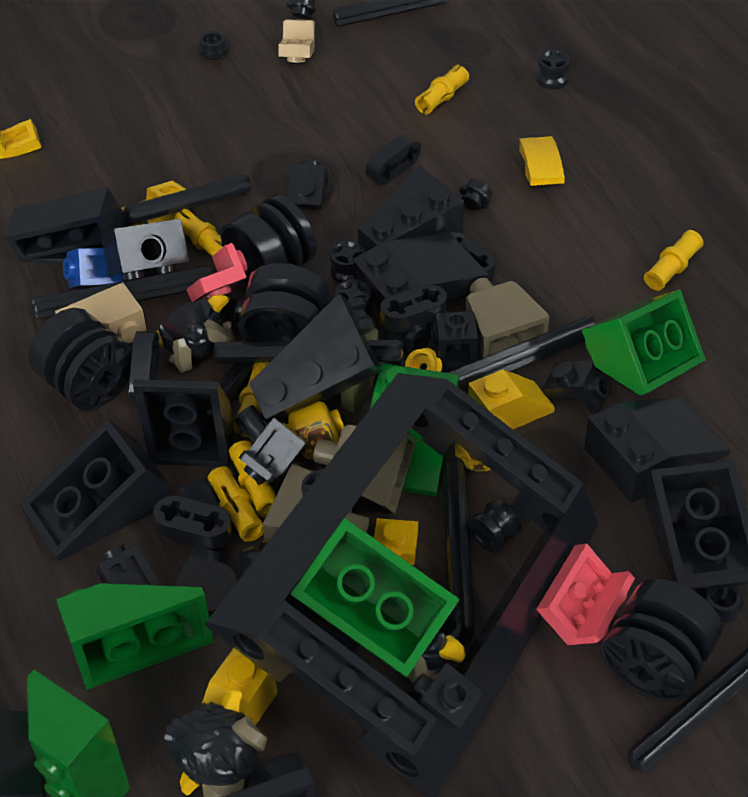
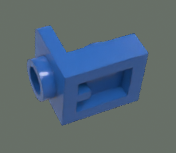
M78 248L67 252V258L63 261V274L65 279H68L69 288L99 286L122 281V274L108 275L103 248Z

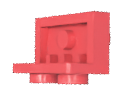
M233 243L225 245L212 256L218 271L217 273L201 278L187 288L191 302L200 300L205 296L209 299L217 294L232 293L231 288L247 278L245 271H247L245 257L240 250H235Z
M587 543L575 545L536 610L567 645L597 643L607 634L609 624L619 606L625 602L627 592L635 577L630 571L611 573Z

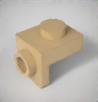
M284 20L283 39L279 43V57H287L288 62H305L306 58L311 57L314 53L315 22L313 20Z

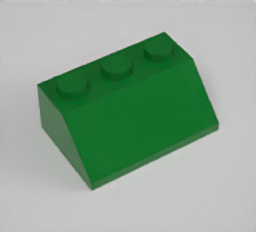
M681 289L643 300L582 329L586 348L591 354L595 367L639 395L649 393L706 361Z
M346 518L342 520L290 593V596L405 678L408 677L460 600Z
M33 670L27 676L29 741L37 758L34 765L47 782L44 785L46 792L51 797H123L130 789V785L109 720Z

